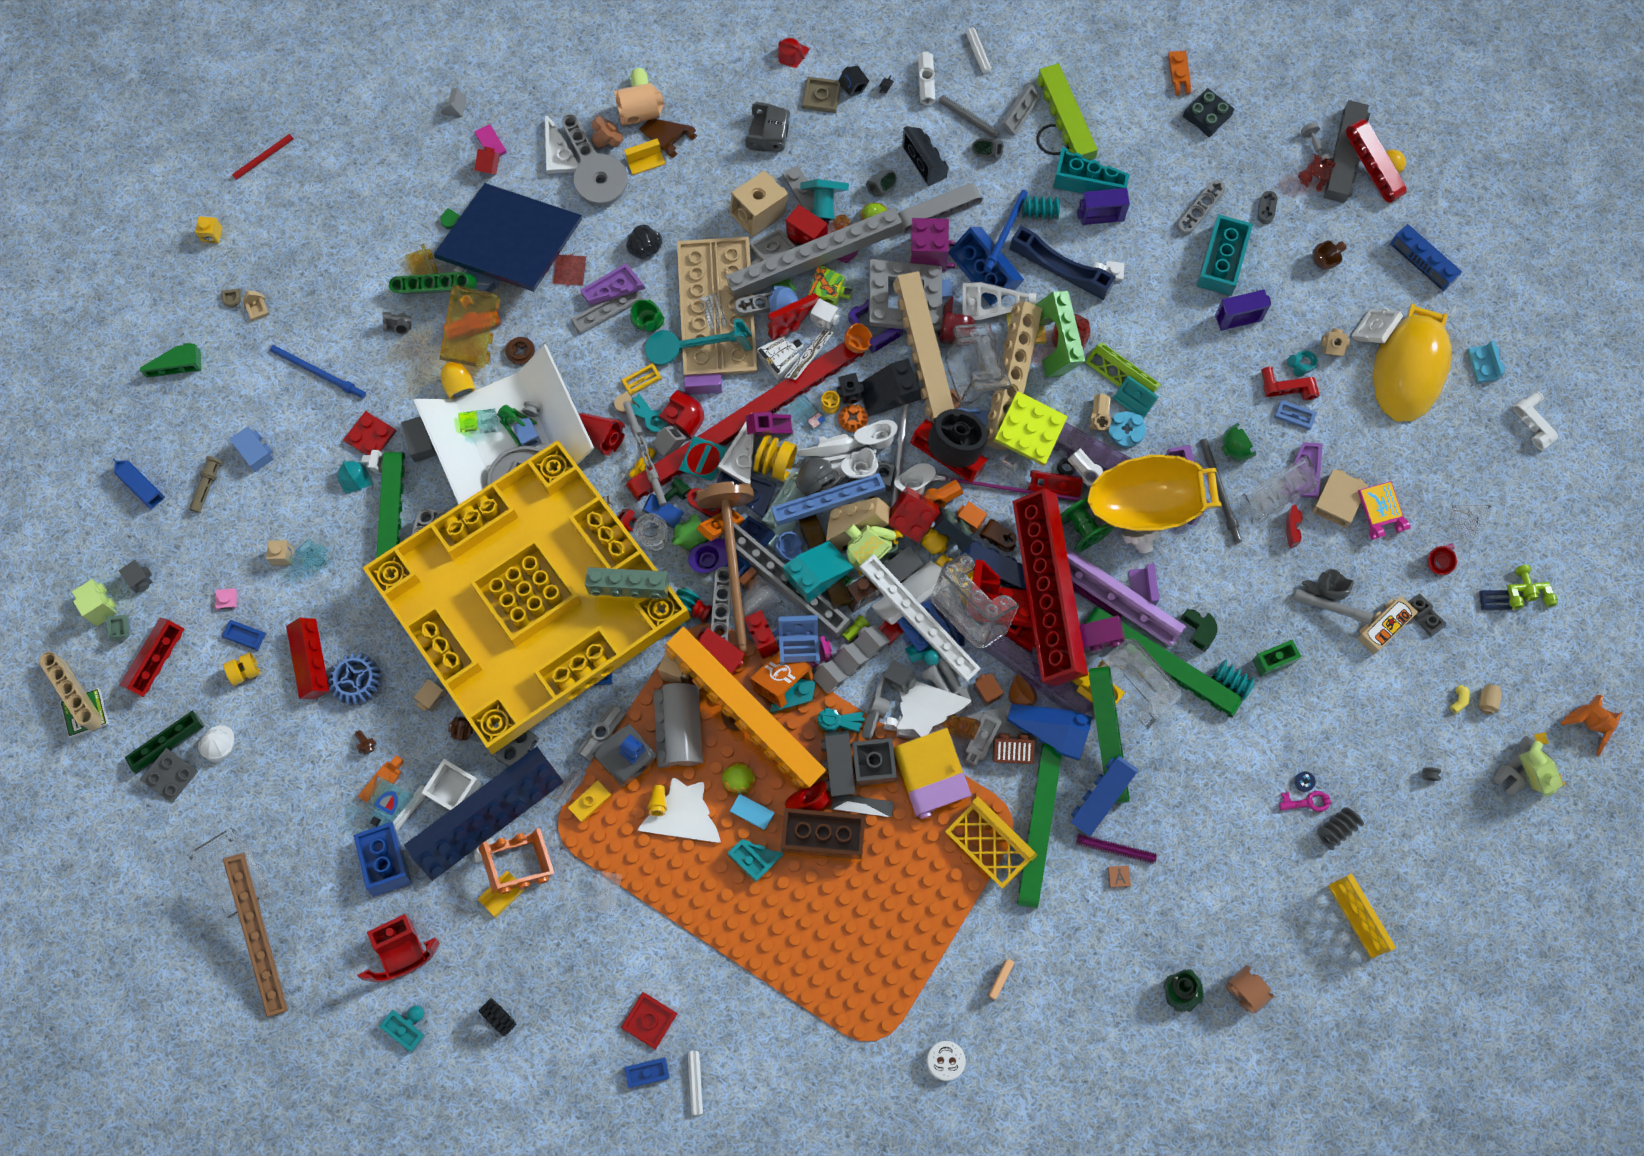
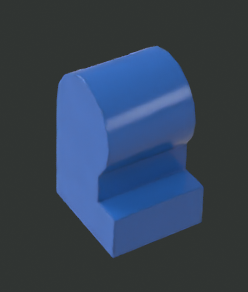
M630 734L620 745L621 750L619 754L633 765L646 748Z

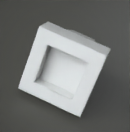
M372 450L371 455H363L361 462L367 464L366 467L375 474H382L383 454L379 450Z

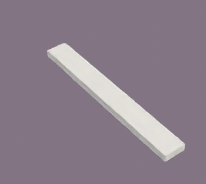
M874 554L859 567L864 575L965 683L981 669Z

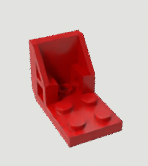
M976 559L968 614L975 620L1033 628L1027 591L999 587L1000 576L984 560Z

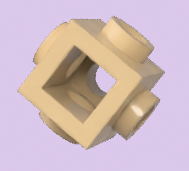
M1332 328L1331 332L1325 331V335H1322L1321 338L1322 353L1344 356L1345 349H1348L1350 339L1347 338L1348 334L1343 333L1342 329Z

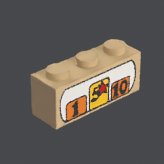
M1401 596L1396 601L1392 598L1384 606L1386 610L1383 613L1379 611L1372 620L1374 622L1370 626L1365 624L1358 631L1361 635L1357 639L1374 655L1418 613Z

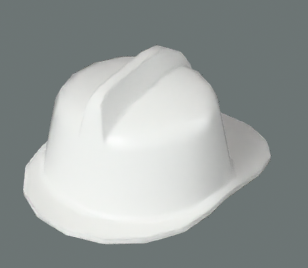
M881 420L859 428L855 432L854 438L861 444L883 449L892 444L898 427L891 420Z
M917 464L896 477L894 485L901 493L908 486L922 495L925 486L936 475L935 468L930 464Z

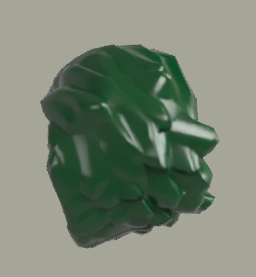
M1184 969L1168 976L1164 981L1163 988L1166 1001L1169 1006L1174 1008V1011L1191 1012L1199 1003H1203V985L1193 970Z

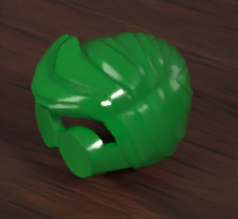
M637 300L632 305L630 319L633 326L637 329L652 332L663 325L664 316L653 301Z

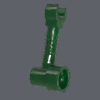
M676 478L671 483L672 489L664 497L666 502L675 495L681 500H685L687 497L684 495L688 494L691 487L688 484H684L679 478Z

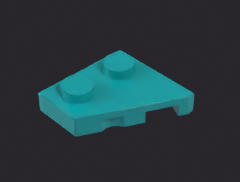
M741 839L727 853L755 883L783 857V853L780 851L775 852L766 849L765 846L754 845L744 839Z

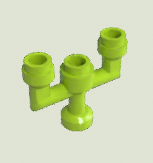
M1522 565L1514 569L1516 575L1521 576L1523 584L1506 585L1510 596L1509 604L1512 610L1524 607V600L1518 593L1522 591L1524 599L1531 602L1539 598V590H1542L1544 595L1543 602L1546 607H1553L1558 604L1557 595L1553 593L1549 582L1532 584L1529 573L1532 571L1530 565Z

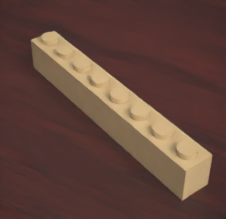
M917 271L898 275L893 282L894 292L898 293V308L903 313L902 324L907 329L908 346L912 348L911 359L913 364H916V379L922 387L920 394L921 398L925 399V414L929 417L930 422H934L940 413L948 409H954L920 273Z

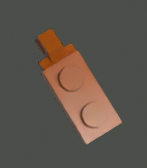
M396 755L390 763L387 761L382 765L358 797L375 809L374 804L382 794L388 792L399 779L401 774L399 768L404 763V760Z

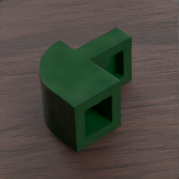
M1187 608L1180 619L1196 629L1189 642L1206 652L1217 635V623L1210 613H1207L1202 618L1199 612Z

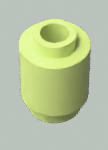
M635 68L631 71V87L648 83V76L643 68Z

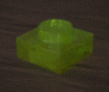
M477 411L458 413L460 432L479 430Z

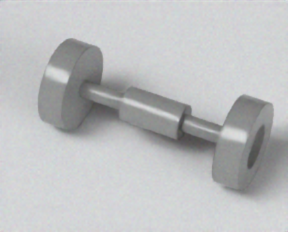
M1313 122L1304 126L1301 129L1303 137H1312L1313 147L1316 153L1319 154L1314 163L1316 168L1330 165L1333 162L1331 154L1323 155L1319 139L1314 135L1320 130L1318 123Z

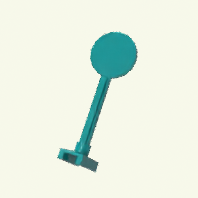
M741 318L734 319V331L682 341H679L673 332L661 330L649 337L646 342L645 353L652 363L666 365L674 361L680 349L738 341L745 351L753 350V346L747 340V337L752 336V332Z

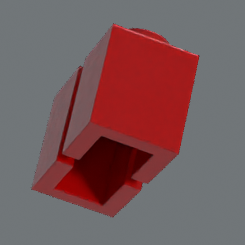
M762 610L744 618L762 659L780 651Z

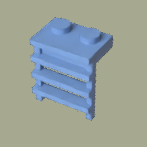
M817 615L778 617L780 665L791 662H816V664H820Z

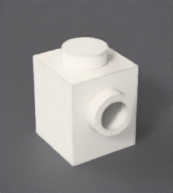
M821 299L816 302L810 312V320L815 322L816 326L821 329L827 328L830 330L831 326H835L840 318L838 307Z

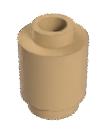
M1486 684L1481 690L1478 706L1482 713L1494 715V713L1499 712L1502 697L1501 688L1493 684Z

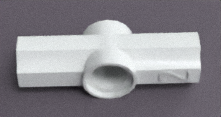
M922 52L918 54L920 103L931 105L935 103L933 54Z
M1081 448L1067 459L1080 473L1086 485L1091 486L1103 473L1101 466L1094 464ZM1089 472L1095 473L1097 478L1091 477Z

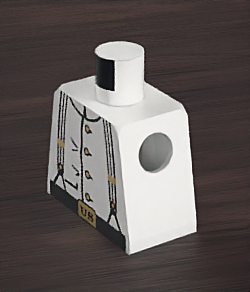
M780 337L758 348L757 355L775 378L780 381L798 361L799 354L797 352L803 348V344L799 339L789 343L785 337Z

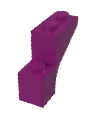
M760 412L746 416L747 435L793 434L791 415Z

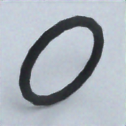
M1056 124L1042 127L1036 136L1037 145L1046 154L1060 155L1061 151H1047L1040 143L1041 133L1049 127H1056Z

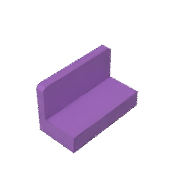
M721 374L684 376V389L688 395L722 393Z
M1155 563L1147 564L1144 569L1129 570L1131 590L1152 604L1157 605L1159 593Z

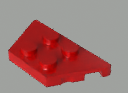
M813 293L769 313L767 318L771 322L768 323V336L772 340H776L790 332L797 331L820 297Z

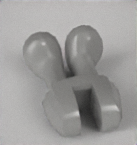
M944 659L937 666L933 665L920 674L923 680H931L937 688L951 693L940 674V671H942L955 691L953 694L971 699V702L965 708L969 709L974 706L968 687L963 688L954 670ZM961 710L953 714V716L956 717L961 714Z
M1525 736L1521 739L1518 753L1507 765L1501 764L1494 775L1493 781L1497 785H1500L1509 776L1514 779L1504 790L1508 796H1512L1526 787L1525 781L1527 776L1524 768L1519 773L1516 769L1522 764L1519 755L1528 752L1534 742L1530 737ZM1544 752L1549 758L1553 760V758L1548 753Z

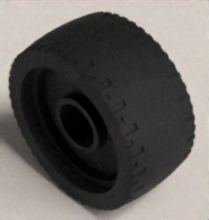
M948 409L940 413L932 424L928 436V447L933 456L940 462L957 468L968 467L975 463L982 454L987 441V429L984 423L974 414L961 409Z

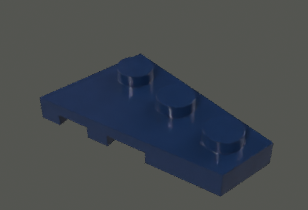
M723 471L720 472L717 483L734 482V485L743 484ZM751 475L750 484L754 492V500L745 504V506L763 518L775 491L776 483Z

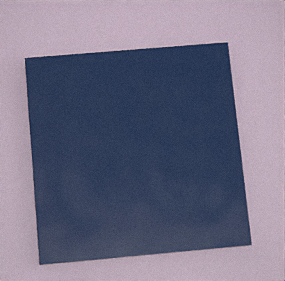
M484 183L434 252V258L534 292L581 222L582 215Z

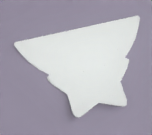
M916 681L915 686L907 694L899 692L903 701L900 703L903 717L898 723L897 729H914L921 737L928 735L933 726L947 720V716L962 710L971 702V699Z
M673 778L669 795L666 796L667 811H665V815H649L638 828V831L721 842L717 828L708 816L710 814L709 809L703 800V782L686 786L678 779Z

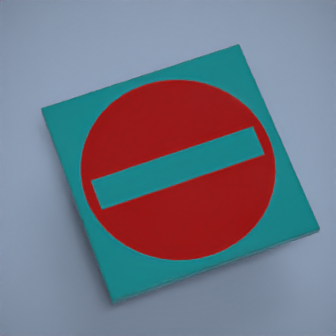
M693 436L679 470L713 481L718 471L717 467L723 459L727 447Z

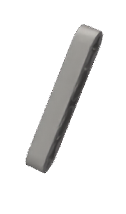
M1212 181L1181 218L1178 224V231L1181 234H1191L1225 191V185L1222 181ZM1218 186L1220 189L1212 195L1213 189ZM1202 199H1209L1211 201V204H1203ZM1198 211L1201 216L1198 218L1194 217L1191 212ZM1189 220L1192 221L1189 225V228H1183V226L1186 225Z

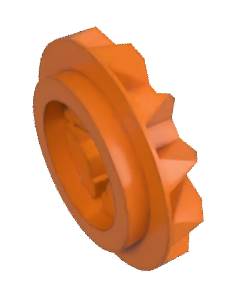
M849 404L840 411L838 422L845 431L856 432L859 428L867 425L868 414L858 404ZM849 414H851V415H853V416L856 414V415H857V416H856L857 421H855V420H853V419L850 421V420H849V419H850V415H849Z

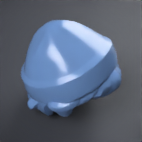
M774 286V289L770 291L772 295L768 297L770 313L798 301L794 291L788 287Z

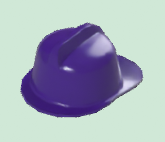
M715 539L695 546L688 556L690 567L698 573H710L728 565L725 540Z

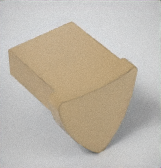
M248 290L244 295L243 304L247 308L252 322L268 316L269 312L264 301L266 299L265 296L259 292Z

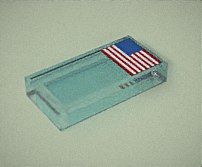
M804 393L790 404L792 410L813 432L828 422L826 416Z

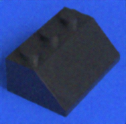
M904 127L902 147L928 187L947 178L948 165L940 158L938 149L932 146L928 134H924L921 128Z

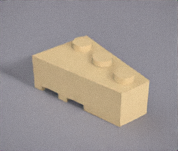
M876 497L830 509L826 542L830 541L840 552L843 550V546L847 545L852 539L845 532L851 524H854L859 530L863 529L866 525L883 528L889 523L890 507Z

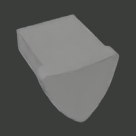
M451 88L449 101L443 106L441 114L463 117L467 98L458 88Z

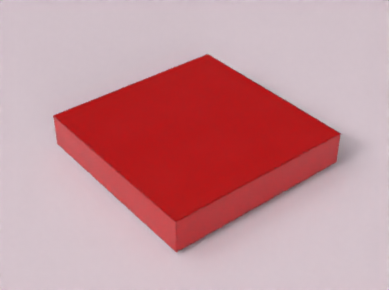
M642 992L621 1029L656 1050L678 1013Z

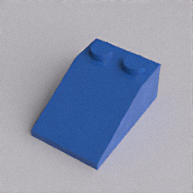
M393 822L353 835L366 890L372 897L412 884L408 865Z

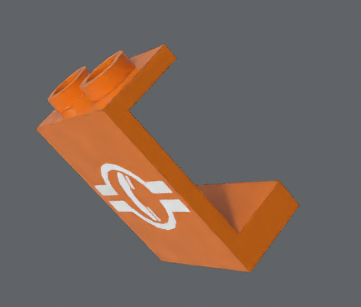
M779 651L750 679L754 691L782 708L787 704L784 693L802 676L812 680L813 674L812 667L808 662H791L780 665Z

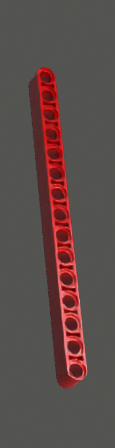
M844 342L807 365L796 380L785 379L697 437L719 445L724 444L725 446L738 435L746 422L747 415L760 412L776 413L780 410V407L783 405L787 406L795 400L794 398L804 395L814 385L821 384L825 381V378L833 376L840 371V368L847 367L855 361L854 359L859 356L862 357L865 352L854 353L846 347ZM691 441L654 464L659 476L660 485H665L672 480V477L683 473L679 468ZM646 470L633 477L626 484V487L636 501H640L641 497L648 496L654 492Z

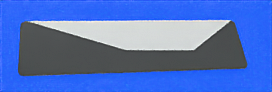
M838 795L833 796L832 809L891 817L893 802Z

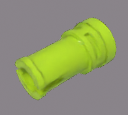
M859 615L856 621L854 620L853 624L841 635L846 641L848 640V643H851L858 635V632L865 626L869 628L870 624L863 616Z

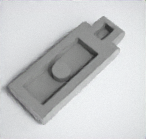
M983 712L965 748L964 753L967 755L964 762L976 766L978 760L983 761L1002 720Z

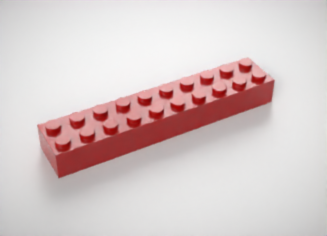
M1043 488L1016 499L1012 503L1041 681L1045 684L1058 686L1088 676L1058 498L1056 493Z

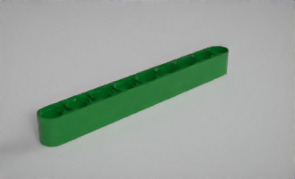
M1094 607L1084 624L1113 616L1100 608ZM1122 622L1126 642L1122 643V646L1119 648L1122 647L1127 650L1126 653L1134 658L1143 660V663L1153 670L1154 668L1159 670L1161 675L1169 680L1173 679L1177 682V685L1185 690L1189 689L1194 693L1193 695L1201 700L1208 701L1215 709L1220 712L1224 711L1228 714V717H1234L1243 702V699L1238 694Z
M1046 742L1041 747V761L1038 766V780L1035 785V799L1032 804V818L1029 823V837L1026 842L1038 856L1022 869L1023 876L1019 887L1020 895L1019 900H1017V905L1036 909L1040 900L1062 755L1054 751L1055 748Z

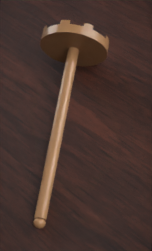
M720 482L707 485V489L697 490L696 501L697 505L701 508L722 509L737 646L739 650L746 652L747 641L731 508L752 502L754 500V492L749 483L734 485V482Z

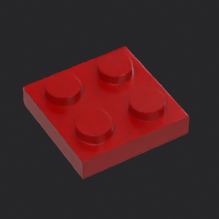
M365 411L343 440L363 454L371 455L372 450H379L381 452L396 433V429Z

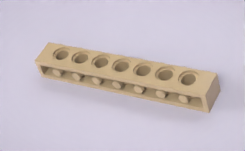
M1027 301L1014 304L1011 310V321L1007 328V339L1003 346L1004 352L999 364L1000 370L996 378V388L992 396L991 410L988 414L986 445L1002 451L1008 450V448L993 440L1016 392L1019 391L1024 394L1043 309Z

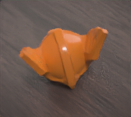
M1595 695L1589 704L1582 705V707L1570 712L1560 722L1561 725H1568L1584 721L1588 729L1602 733L1603 737L1596 753L1598 756H1600L1623 714L1622 712L1613 713L1603 708L1602 695Z

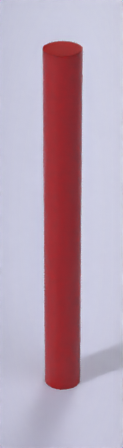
M288 134L234 172L232 176L238 180L293 141V137Z

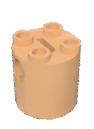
M652 82L614 91L622 126L660 118L664 101L662 93L653 86Z

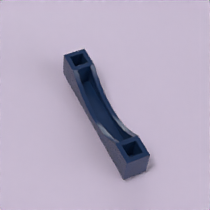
M1021 225L1011 239L1009 250L1102 300H1105L1113 287L1116 276L1101 268L1085 266L1064 257L1049 247L1036 233Z

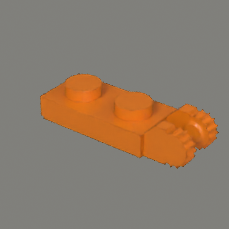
M1170 51L1168 59L1175 95L1180 94V84H1184L1185 93L1189 95L1191 94V83L1186 51Z

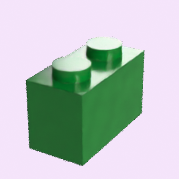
M1292 639L1258 653L1252 661L1260 677H1263L1296 663L1301 658V655Z

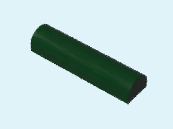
M192 710L125 756V759L130 769L137 774L155 762L166 748L172 750L205 726L198 715Z

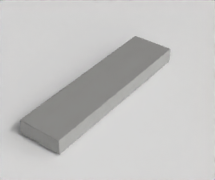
M637 291L610 299L573 317L571 321L581 335L631 308L637 300H643V298Z

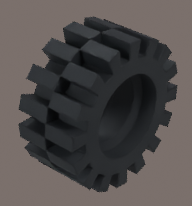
M492 998L478 1010L486 1021L504 1037L517 1025L514 1019Z

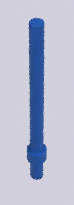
M275 345L271 346L270 351L341 387L348 394L352 393L362 399L365 398L366 392L355 387V384L349 381L345 382Z

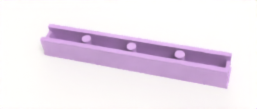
M1066 546L1071 579L1074 583L1172 647L1187 626Z

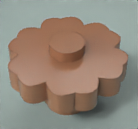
M597 115L591 122L592 128L595 130L591 141L597 148L602 149L608 144L618 147L624 140L618 128L603 116Z

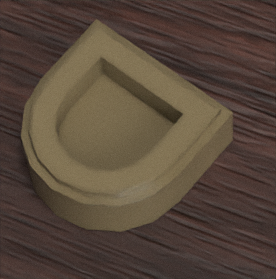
M240 288L221 291L222 301L227 307L234 308L240 304Z

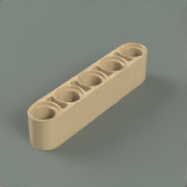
M45 652L40 657L39 663L75 721L88 730H97L102 724V717L63 658L53 652Z

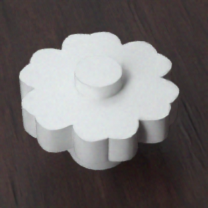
M1124 529L1125 532L1122 533L1125 543L1135 545L1139 553H1148L1154 549V540L1160 537L1162 531H1131Z

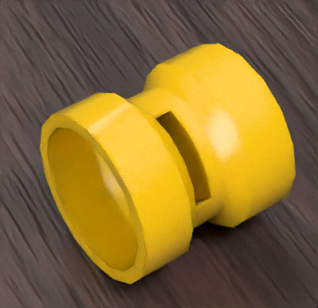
M826 391L821 397V407L825 413L834 414L840 408V397L835 391Z

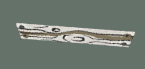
M824 330L819 333L785 377L796 380L834 332Z

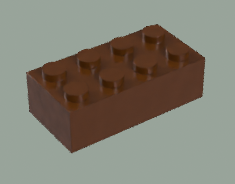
M785 808L781 852L862 859L866 815Z

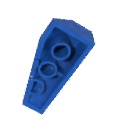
M1011 704L1007 721L1025 733H1032L1039 738V742L1043 744L1046 742L1055 748L1054 751L1058 754L1079 761L1090 730L1092 716L1073 710Z

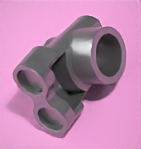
M383 312V331L394 330L399 335H405L411 329V316H407L405 313L397 315L392 314V312Z

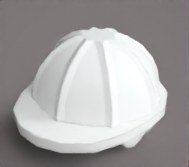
M869 448L853 452L841 464L842 472L846 476L856 479L870 477L878 469V461L874 452Z
M219 725L212 727L200 738L198 743L199 752L210 762L218 763L225 760L234 746V732L227 726Z

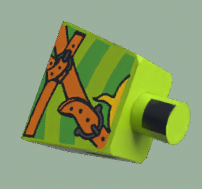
M820 265L817 267L808 295L815 293L820 297L819 299L837 306L840 297L851 299L853 289L844 287L845 277Z

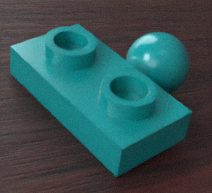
M913 645L905 648L911 663L924 659L926 664L933 666L939 662V654L931 645L921 652H917Z
M414 1005L408 1010V1018L405 1019L392 1009L379 1027L408 1051L413 1052L426 1036L413 1025L414 1022H419L423 1019L424 1010L421 1006Z

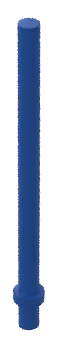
M1021 190L991 255L986 259L987 264L984 268L986 272H991L998 262V255L1022 207L1023 200H1025L1028 194L1026 190Z

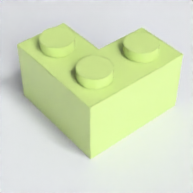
M91 579L72 591L76 598L73 602L82 617L95 626H99L107 621L106 616H115L117 614L114 609L117 605L112 598L106 596L105 593L108 591L101 582L98 584Z

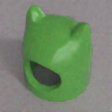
M696 513L691 515L687 521L675 525L673 530L674 537L671 539L674 546L679 545L685 550H692L695 546L710 541L697 530L701 521Z

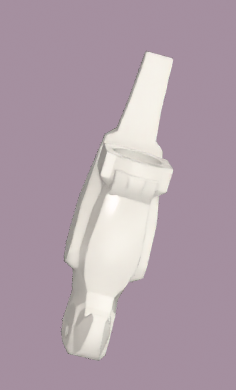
M842 434L829 439L823 436L819 437L820 443L817 446L798 449L799 456L833 457L849 454L850 451L864 447L865 444L857 442L854 435L849 437L847 434Z

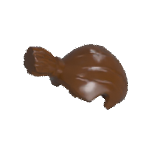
M1330 240L1317 244L1312 252L1314 264L1323 270H1330L1336 267L1343 260L1341 252L1347 249L1346 244L1341 241L1335 246Z

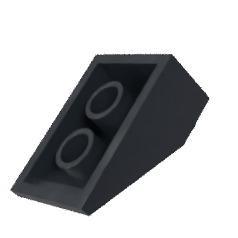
M908 358L891 363L862 381L864 388L862 399L868 417L921 400L920 390Z

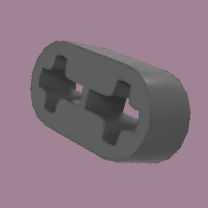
M1272 191L1264 192L1260 199L1257 218L1263 224L1271 223L1275 216L1278 198ZM1267 197H1270L1271 200L1269 205H1267ZM1266 210H1268V218H1265L1264 215Z

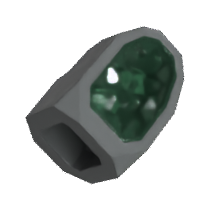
M980 138L972 143V151L977 156L1001 158L1003 154L1004 144L1002 140Z
M883 170L873 175L866 182L868 192L874 197H881L887 194L896 183V174L892 170Z

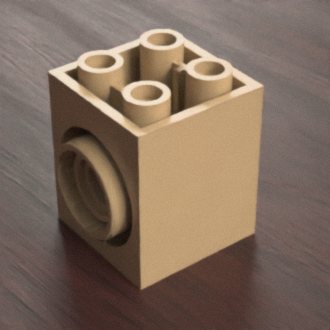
M764 170L731 192L729 214L754 237L785 215L788 198L785 188L780 187L773 176Z

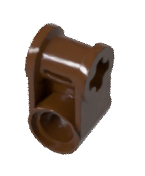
M990 519L979 534L982 539H987L990 541V544L995 545L1002 551L1010 552L1015 549L1017 541L1015 533L1002 526L996 520ZM1008 539L1011 540V542H1008L1007 544L1004 543V541H1007Z

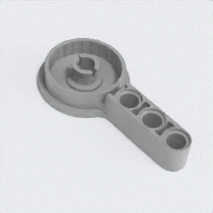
M573 114L565 115L562 118L564 133L580 161L574 173V185L578 194L587 202L599 206L609 205L617 201L625 191L628 182L624 165L613 156L597 153L593 149L577 117ZM600 178L601 181H605V182L602 183V184H599V183H598V182H599L598 179Z

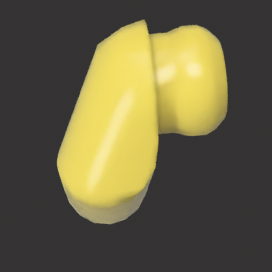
M1463 685L1456 687V694L1459 695L1458 700L1449 707L1454 714H1457L1469 704L1470 690Z

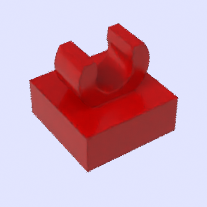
M622 509L617 518L627 531H632L633 529L629 526V522L638 523L637 518L633 517L635 512L631 509Z

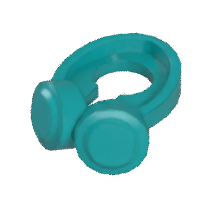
M1304 350L1296 355L1289 356L1287 365L1293 368V373L1296 376L1302 377L1306 372L1316 367L1318 360L1314 353ZM1302 357H1307L1311 360L1310 365L1299 364V362L1302 361Z

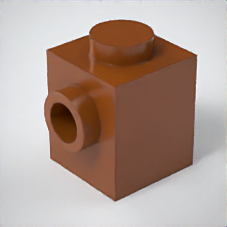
M992 673L987 676L982 674L975 679L976 682L973 688L985 707L1002 698L1004 692Z

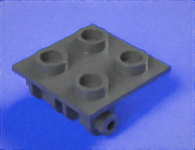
M166 748L142 776L140 781L173 803L198 773V770Z

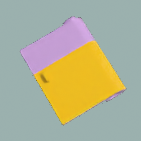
M948 728L893 748L916 817L921 819L929 818L932 816V812L935 811L934 809L972 796Z

